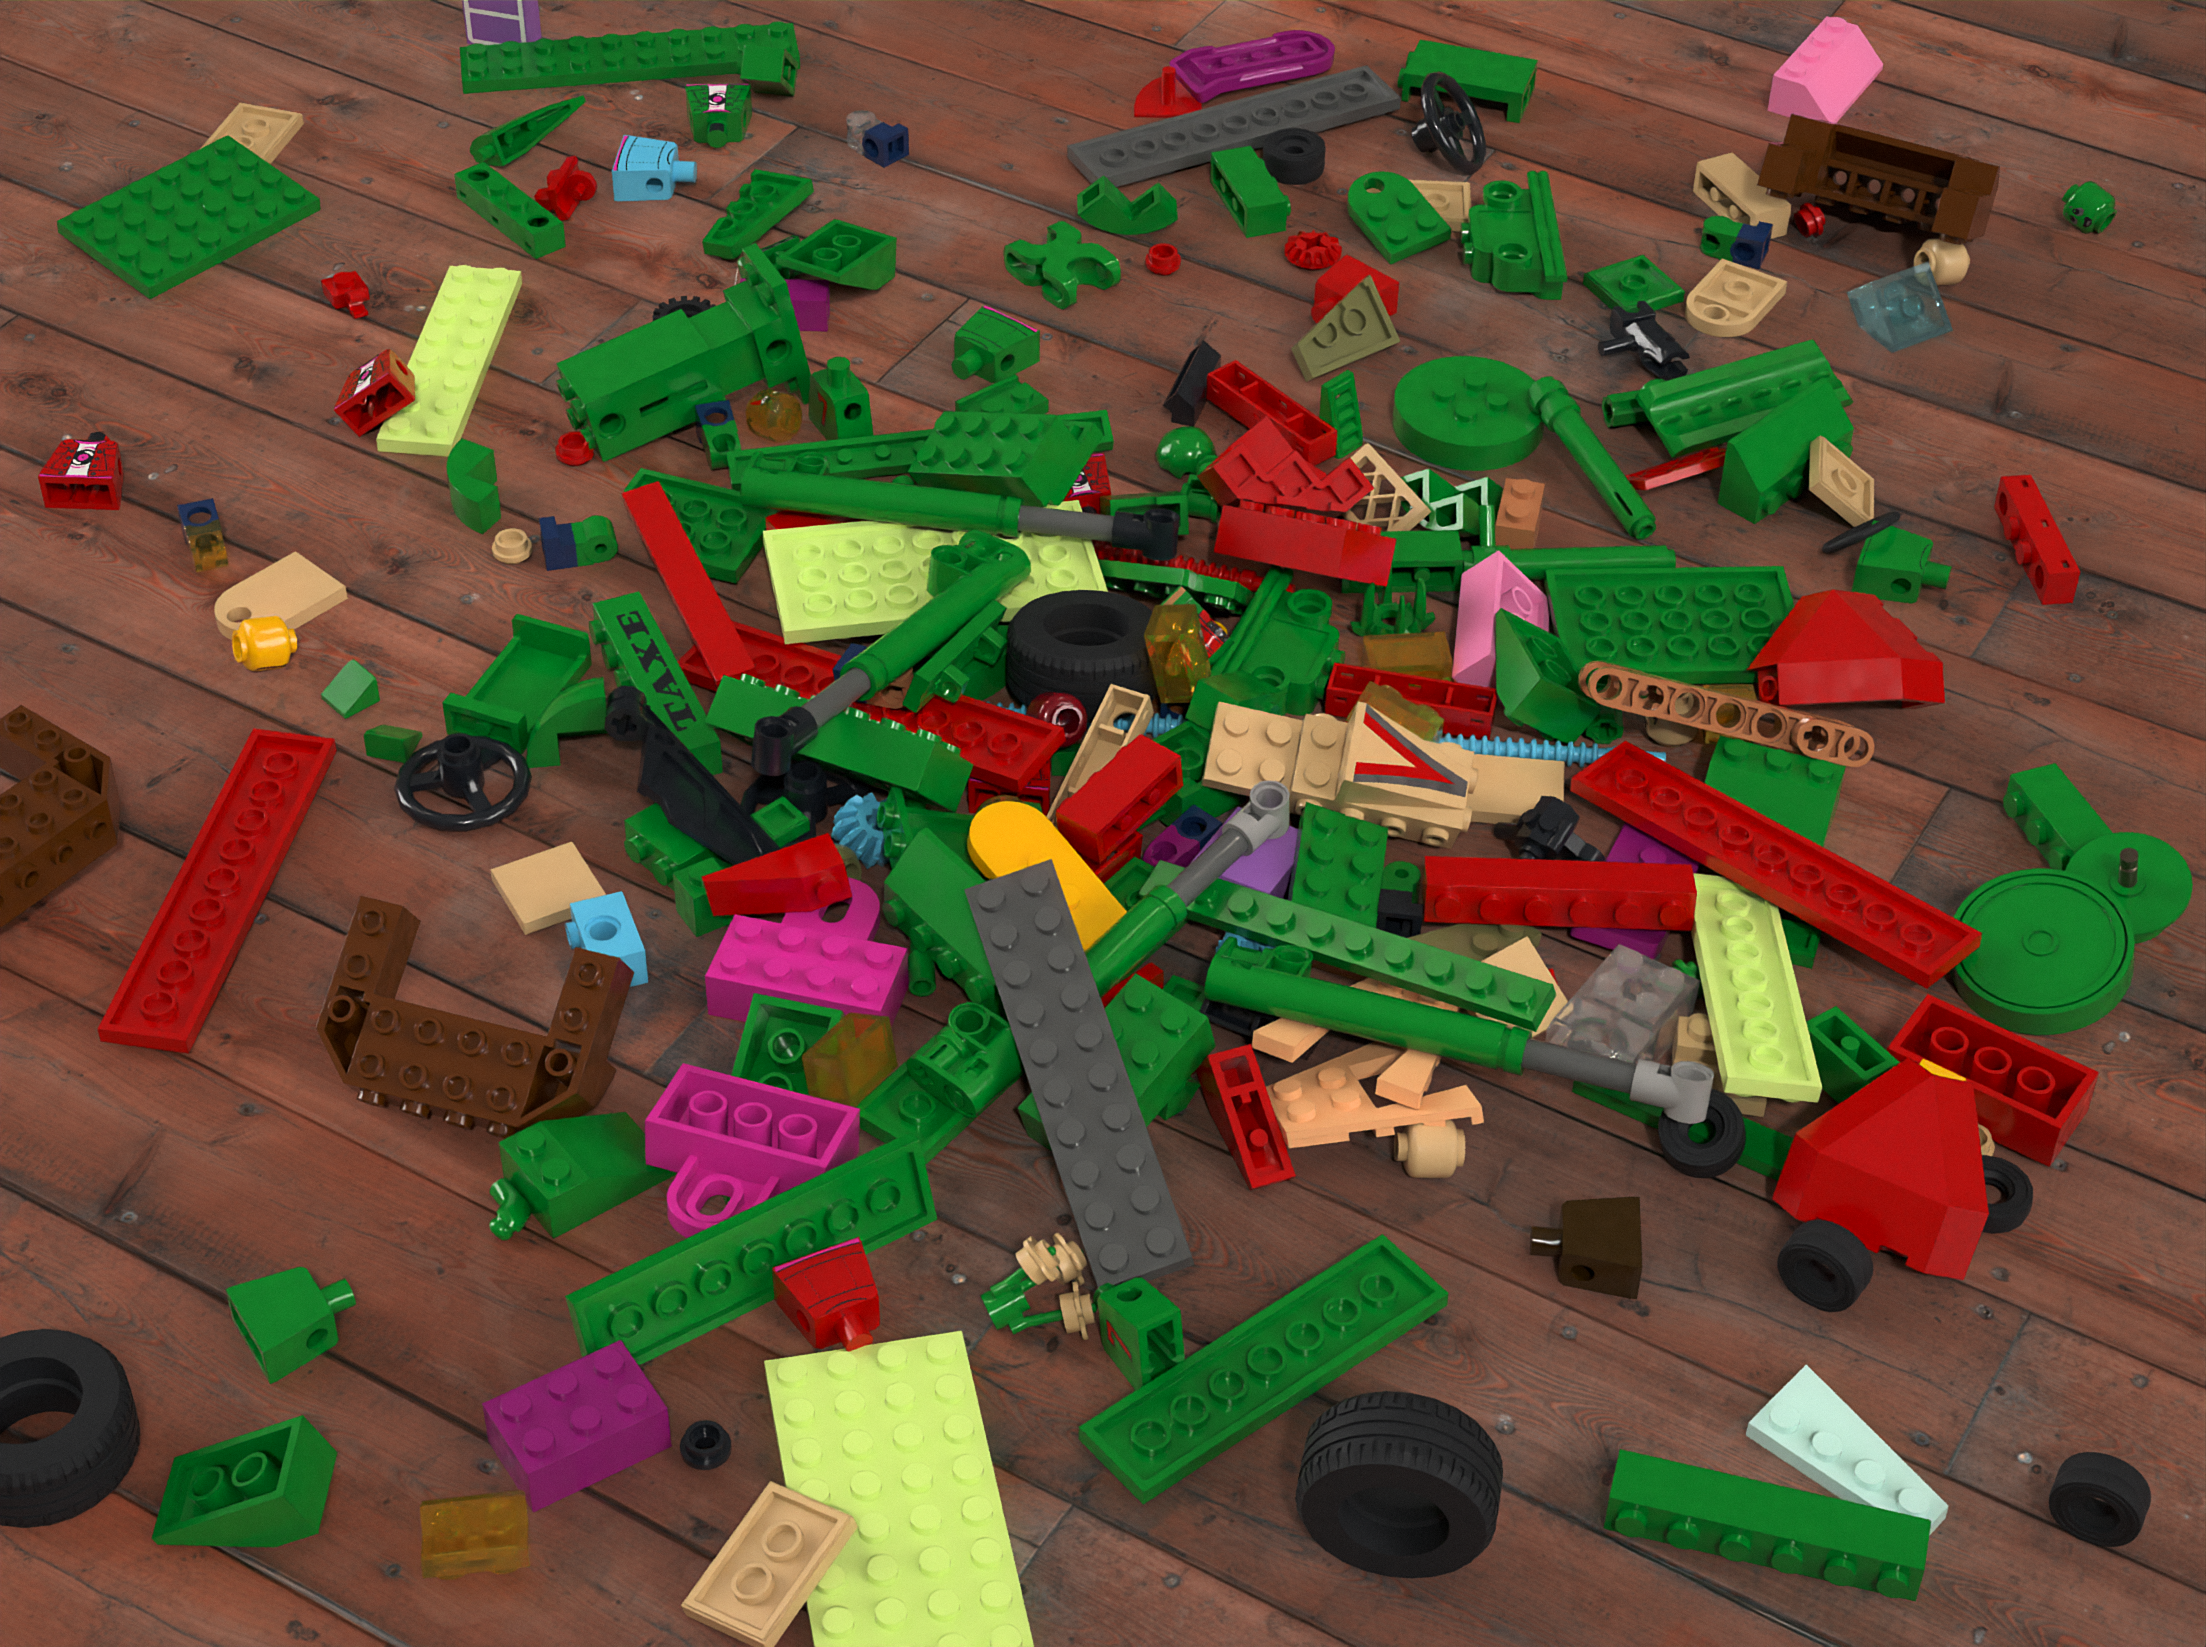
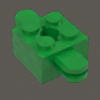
M1188 720L1153 739V741L1181 755L1183 787L1136 831L1147 827L1157 820H1161L1169 827L1193 804L1216 818L1246 801V795L1201 786L1211 733L1207 729Z

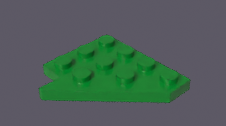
M640 468L624 489V492L659 481L708 577L737 584L764 545L765 517L783 510L744 506L741 504L740 491Z
M1098 559L1106 587L1115 590L1126 591L1127 586L1132 585L1134 586L1133 590L1141 592L1142 595L1165 599V595L1170 596L1181 585L1201 607L1204 606L1205 602L1211 604L1212 607L1219 608V611L1241 616L1243 609L1248 607L1255 595L1254 592L1238 582L1200 575L1188 569Z

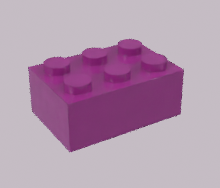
M621 1340L482 1403L488 1442L532 1512L538 1511L672 1447L668 1408Z

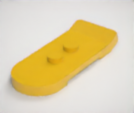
M1003 801L984 807L973 818L967 837V849L972 861L985 877L995 879L1052 859L1084 951L1127 912L1051 821L1036 808L1020 802Z

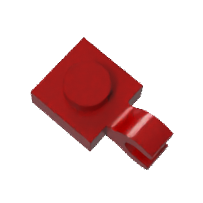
M356 271L339 272L333 277L321 280L323 293L335 310L346 307L353 319L369 315L363 304L364 301L370 300L369 290Z

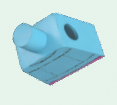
M623 135L612 169L614 201L668 200L672 198L677 182H696L697 163L693 161H679L678 146L674 142Z

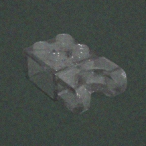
M1618 944L1551 1021L1547 1028L1545 1042L1635 1064L1638 1063L1639 1059L1658 1062L1673 1044L1678 1017L1693 1015L1700 980L1640 954L1638 951Z

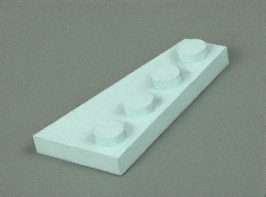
M1807 1365L1748 1423L1747 1437L1842 1500L1931 1520L1930 1534L1946 1518L1949 1506Z

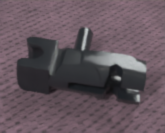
M1645 301L1637 302V308L1640 311L1636 313L1626 312L1620 306L1613 307L1610 316V332L1615 339L1598 343V351L1601 356L1631 350L1635 351L1640 357L1644 367L1659 379L1668 381L1687 375L1688 369L1681 361L1671 362L1674 357H1680L1682 360L1690 358L1689 353L1678 342H1675V338L1655 321L1656 312Z

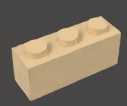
M1733 152L1697 162L1693 192L1719 216L1727 217L1734 222L1757 226L1759 221L1773 224L1771 239L1787 234L1788 222L1791 216V204L1785 199L1767 195V188L1757 185L1759 175Z

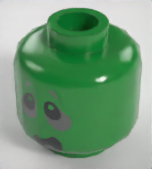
M2087 181L2080 186L2077 184L2072 185L2062 198V201L2065 203L2063 208L2064 219L2085 234L2094 231L2101 233L2110 225L2117 214V210L2114 209V196L2093 181Z

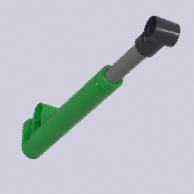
M756 450L744 469L741 481L740 496L741 504L744 506L963 532L979 530L990 535L998 536L1003 534L1005 537L1019 538L1022 531L1111 542L1114 548L1141 550V554L1144 557L1152 560H1170L1177 555L1180 517L1176 512L1167 509H1151L1146 511L1144 515L1116 511L1115 516L1026 506L1024 505V499L1008 496L1003 498L1002 495L830 475V457L819 452H803L795 457L789 456L786 460L766 458L762 451Z
M971 530L961 537L959 545H941L933 548L929 563L927 591L934 598L848 661L841 669L840 678L803 706L791 707L779 717L769 716L759 719L755 723L751 758L753 769L768 776H778L787 773L791 768L792 756L816 738L819 728L856 700H870L961 630L993 599L995 601L1000 600L1027 579L1031 572V563L1027 554L1018 546L979 530Z

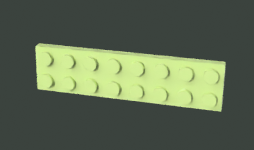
M468 265L449 266L407 365L415 376V401L384 420L376 438L378 451L449 456L453 447L461 439L521 288V271L507 270L505 268H475Z
M1693 873L1697 899L1691 934L1724 1092L1734 1093L1741 1097L1761 1096L1779 1098L1787 1102L1807 1101L1818 1103L1822 1084L1778 906L1726 877Z

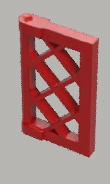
M1718 447L1705 448L1697 453L1625 476L1635 490H1649L1724 466L1726 449H1718Z

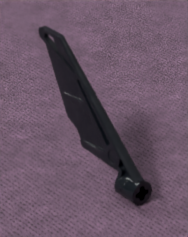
M623 685L615 688L610 693L605 717V729L609 736L618 741H643L637 792L660 805L669 824L733 865L781 849L651 710V706L647 705V698L643 692L634 686Z

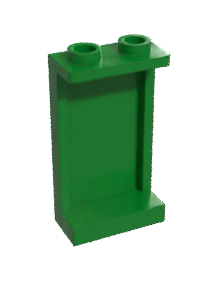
M1420 40L1415 51L1409 52L1406 68H1401L1399 72L1397 87L1402 89L1401 101L1409 102L1415 88H1421L1429 73L1441 71L1454 78L1469 97L1508 103L1507 121L1520 123L1535 90L1538 60ZM1436 86L1437 91L1447 92L1442 87Z
M516 614L512 619L513 638L466 696L450 692L442 704L448 735L464 733L470 736H487L508 743L522 755L527 749L531 731L541 712L558 694L577 684L591 667L592 661L589 635L586 632Z
M891 787L886 802L882 801L878 807L877 825L883 830L885 838L884 855L890 859L892 869L918 832L928 827L986 882L992 880L983 875L968 853L967 837L975 815L906 807L902 789L900 787ZM1023 802L1042 812L1040 803Z

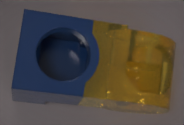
M213 498L177 505L185 543L188 545L195 571L201 572L229 566L222 528ZM203 512L211 515L207 522L201 524L189 521V518L196 513Z

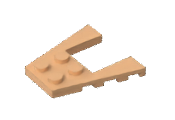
M1366 978L1349 986L1460 1013L1461 1009L1460 1007L1371 978ZM1280 1018L1253 1032L1252 1048L1293 1063L1323 1037L1329 1029ZM1399 1047L1407 1051L1377 1078L1375 1094L1418 1110L1421 1105L1422 1095L1424 1091L1427 1092L1433 1070L1435 1066L1438 1067L1441 1056Z
M1379 1041L1372 1042L1266 1086L1284 1142L1289 1149L1350 1141L1349 1132L1372 1130L1376 1137L1395 1135V1126L1423 1123L1426 1126L1446 1127L1445 1120L1465 1117L1471 1118L1472 1125L1484 1123L1482 1106L1467 1085L1422 1096L1421 1105L1418 1110L1400 1103L1376 1108L1358 1080L1382 1074L1407 1051Z

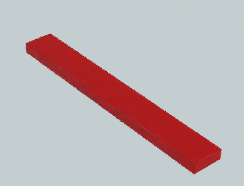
M656 481L621 493L624 505L717 689L723 675L740 680L742 673L758 678L756 667L660 482Z

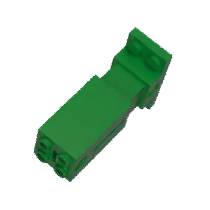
M756 243L742 248L746 262L742 266V272L746 281L723 290L726 302L690 318L686 316L682 309H679L556 363L561 379L556 380L558 390L564 401H569L571 407L566 409L570 424L575 431L581 429L579 430L586 442H589V450L594 448L603 462L695 422V405L725 401L726 395L759 380H763L768 388L783 383L789 394L795 393L804 405L809 403L811 373L788 286L784 278Z

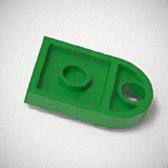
M1379 171L1365 174L1351 185L1348 192V213L1390 265L1451 239L1452 229L1407 178L1396 173ZM1370 188L1379 189L1381 192L1369 193L1366 190Z

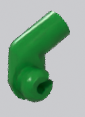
M501 1178L493 1183L489 1191L490 1195L499 1205L496 1211L497 1216L490 1221L489 1229L496 1237L507 1241L513 1236L515 1231L520 1232L531 1215V1208L508 1178Z

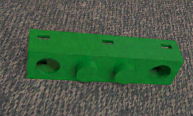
M485 162L454 174L457 198L533 258L538 259L566 247L563 222Z

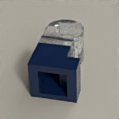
M854 111L847 115V144L860 155L883 168L909 155L908 128L898 123L890 126L876 119L875 114L870 111Z

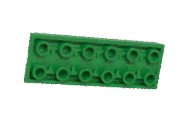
M1813 339L1646 387L1635 396L1672 458L1728 442L1822 377L1829 380L1842 407L1850 406L1854 402L1842 382L1832 371L1828 360Z

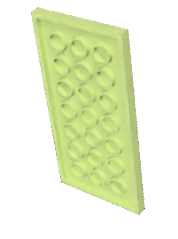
M1079 500L1063 501L1058 506L1047 504L1046 507H1043L1082 512ZM870 520L763 531V544L785 644L885 635L934 598L927 591L929 563L933 548L941 545H959L961 537L967 532ZM1022 531L1019 538L1005 537L1003 534L998 536L992 535L1021 548L1027 554L1031 563L1029 577L997 601L1007 607L1003 618L999 622H1010L1023 606L1047 594L1071 590L1108 592L1092 540Z
M962 1331L871 1344L849 1352L845 1349L764 1361L785 1487L853 1516L858 1526L805 1602L813 1647H1034Z

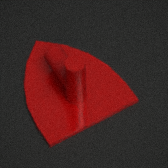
M1166 66L1162 69V76L1143 87L1136 96L1134 117L1172 118L1201 110L1202 104L1176 79V69L1172 66Z

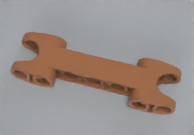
M1603 661L1587 663L1581 668L1578 675L1580 690L1603 706L1705 729L1849 767L1865 765L1874 754L1875 745L1873 738L1867 732L1841 720L1764 703ZM1596 668H1599V669L1595 670V671L1591 674V676H1590V678H1589V680H1588V687H1587L1586 678H1587V676H1588V673L1591 672L1592 670L1596 669ZM1608 675L1606 687L1597 692L1596 684L1602 676ZM1648 690L1646 696L1639 697L1640 691ZM1683 693H1691L1694 699L1691 710L1684 714H1678L1675 709L1677 698ZM1731 703L1734 708L1733 718L1728 723L1719 724L1716 719L1718 708L1722 704ZM1772 713L1775 719L1773 729L1769 733L1760 734L1757 730L1759 718L1763 714ZM1861 736L1865 742L1863 754L1859 758L1848 759L1857 752ZM1851 738L1848 748L1844 750L1846 741Z

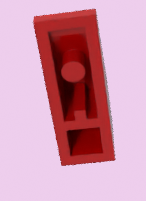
M829 833L702 876L713 916L811 912L853 897L844 861Z
M1248 1044L1208 1055L1196 1072L1210 1114L1249 1190L1294 1179L1296 1175L1252 1045Z

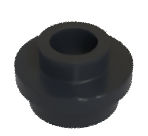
M708 1420L692 1424L686 1430L680 1442V1454L683 1461L688 1466L698 1470H711L721 1466L728 1460L732 1450L729 1434L721 1425Z

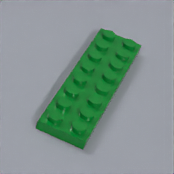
M909 1132L566 1295V1302L582 1357L621 1340L639 1366L774 1300L773 1267L856 1237L860 1238L865 1254H868L938 1220L920 1139Z
M1381 1234L1079 1426V1440L1144 1505L1446 1307L1449 1293L1386 1236Z

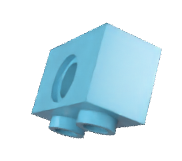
M620 891L570 903L572 922L565 923L570 948L575 949L577 947L619 957L634 971L630 987L648 983L645 949L623 892Z

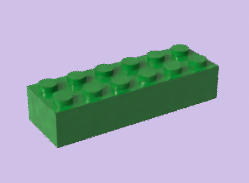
M742 673L740 680L723 675L705 723L753 747L755 723L759 719L769 716L779 717L791 707L803 706L809 699L800 697L799 692L776 684L775 689L765 686L766 682L744 673ZM849 706L845 711L843 710L819 728L816 738L792 756L794 761H814L821 766L822 770L889 792L891 787H900L904 797L956 813L974 764L960 757V748L943 742L942 737L922 729H918L914 733L905 730L906 726L883 717L879 722L870 719L871 715Z

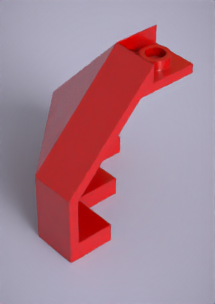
M1267 416L1231 443L1197 476L1221 508H1223V505L1239 508L1240 501L1243 500L1264 504L1263 513H1265V507L1268 505L1295 510L1294 517L1296 511L1326 516L1325 521L1327 517L1335 518L1347 512L1374 489L1350 457L1328 474L1304 460L1297 450L1294 451Z
M1831 589L1802 596L1747 670L1758 671L1759 701L1785 708L1815 704L1901 700L1902 708L1917 709L1945 703L1943 662L1933 652H1927L1916 641L1918 637L1899 618H1893L1883 608L1884 603L1874 594Z
M1908 1057L1795 1133L1772 1199L1800 1221L1826 1220L1841 1225L1858 1237L1870 1251L1878 1253L1881 1249L1891 1251L1902 1257H1908L1905 1266L1919 1272L1964 1280L1989 1215L1973 1083L1932 1074Z

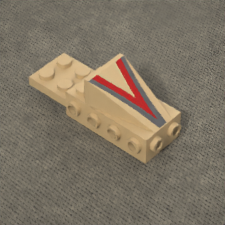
M1218 702L1201 786L1250 796L1251 789L1259 782L1267 780L1277 781L1286 786L1290 793L1289 813L1300 815L1306 802L1343 813L1351 818L1388 828V836L1399 837L1426 843L1431 846L1451 849L1460 832L1466 833L1468 831L1472 807H1467L1466 801L1468 793L1473 794L1475 790L1478 769L1472 768L1474 751L1465 750L1460 745L1452 742L1434 743L1425 741L1367 703L1358 702L1349 722L1346 723L1337 721L1335 717L1324 713L1305 714L1304 719L1299 720Z

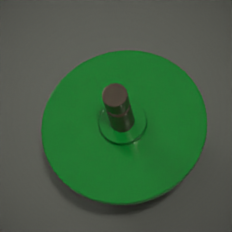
M2119 832L2098 837L2082 846L2072 856L2065 870L2095 881L2119 900L2131 920L2135 944L2151 940L2179 919L2188 907L2192 895L2191 871L2181 854L2168 843L2141 833Z

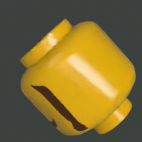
M278 616L244 619L239 625L238 630H234L232 634L233 654L235 660L238 663H243L249 671L284 668L290 660L291 653H295L297 650L295 631L293 628L288 629L283 619Z

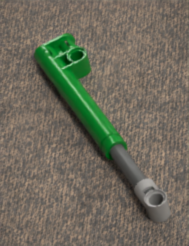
M1271 780L1262 781L1254 785L1250 791V801L1223 826L1222 835L1167 886L1156 885L1143 899L1138 901L1084 951L1101 998L1187 918L1188 912L1186 907L1242 855H1251L1267 839L1279 838L1289 829L1290 793L1286 786ZM966 1002L959 1004L950 1012L948 1018L949 1025L935 1037V1044L923 1055L913 1054L909 1057L906 1066L911 1077L921 1088L966 1118L972 1119L1025 1069L1009 1022L983 1005Z
M1229 936L1215 954L1208 969L1204 989L1206 1000L1494 1070L1500 1068L1503 1069V1072L1519 1076L1523 1074L1524 1069H1529L1630 1094V1100L1662 1107L1668 1117L1681 1123L1694 1124L1703 1122L1706 1119L1714 1072L1709 1067L1697 1062L1680 1061L1672 1066L1639 1059L1638 1063L1635 1064L1532 1039V1031L1516 1026L1511 1028L1504 1023L1312 978L1310 974L1313 954L1308 949L1297 945H1280L1274 949L1265 948L1263 951L1238 946L1237 939Z

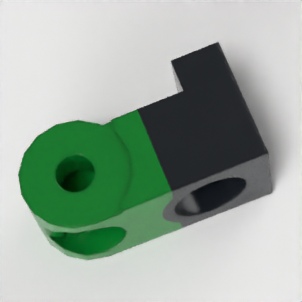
M1395 861L1384 867L1377 913V929L1405 938L1421 934L1424 905L1418 904L1421 872L1414 864L1405 861Z

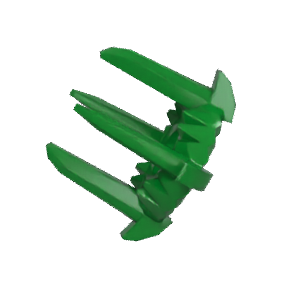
M1391 566L1387 587L1383 586L1382 593H1378L1379 604L1374 602L1375 583H1371L1364 592L1360 622L1350 621L1353 632L1361 637H1370L1373 641L1394 646L1396 652L1407 650V644L1414 641L1420 635L1421 630L1426 629L1435 620L1434 612L1426 613V585L1424 580L1420 577L1417 578L1413 608L1410 602L1405 605L1404 595L1400 596L1399 603H1392ZM1388 617H1395L1396 623L1395 626L1385 624L1382 620Z

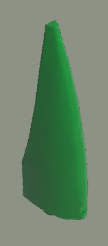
M583 95L564 100L499 125L474 139L469 148L470 153L477 163L485 162L491 166H504L527 153L586 102Z

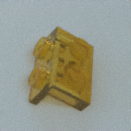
M523 1490L426 1500L420 1503L422 1527L421 1567L423 1579L437 1577L442 1580H454L468 1573L485 1571L507 1574L518 1568L530 1566V1528L526 1493Z

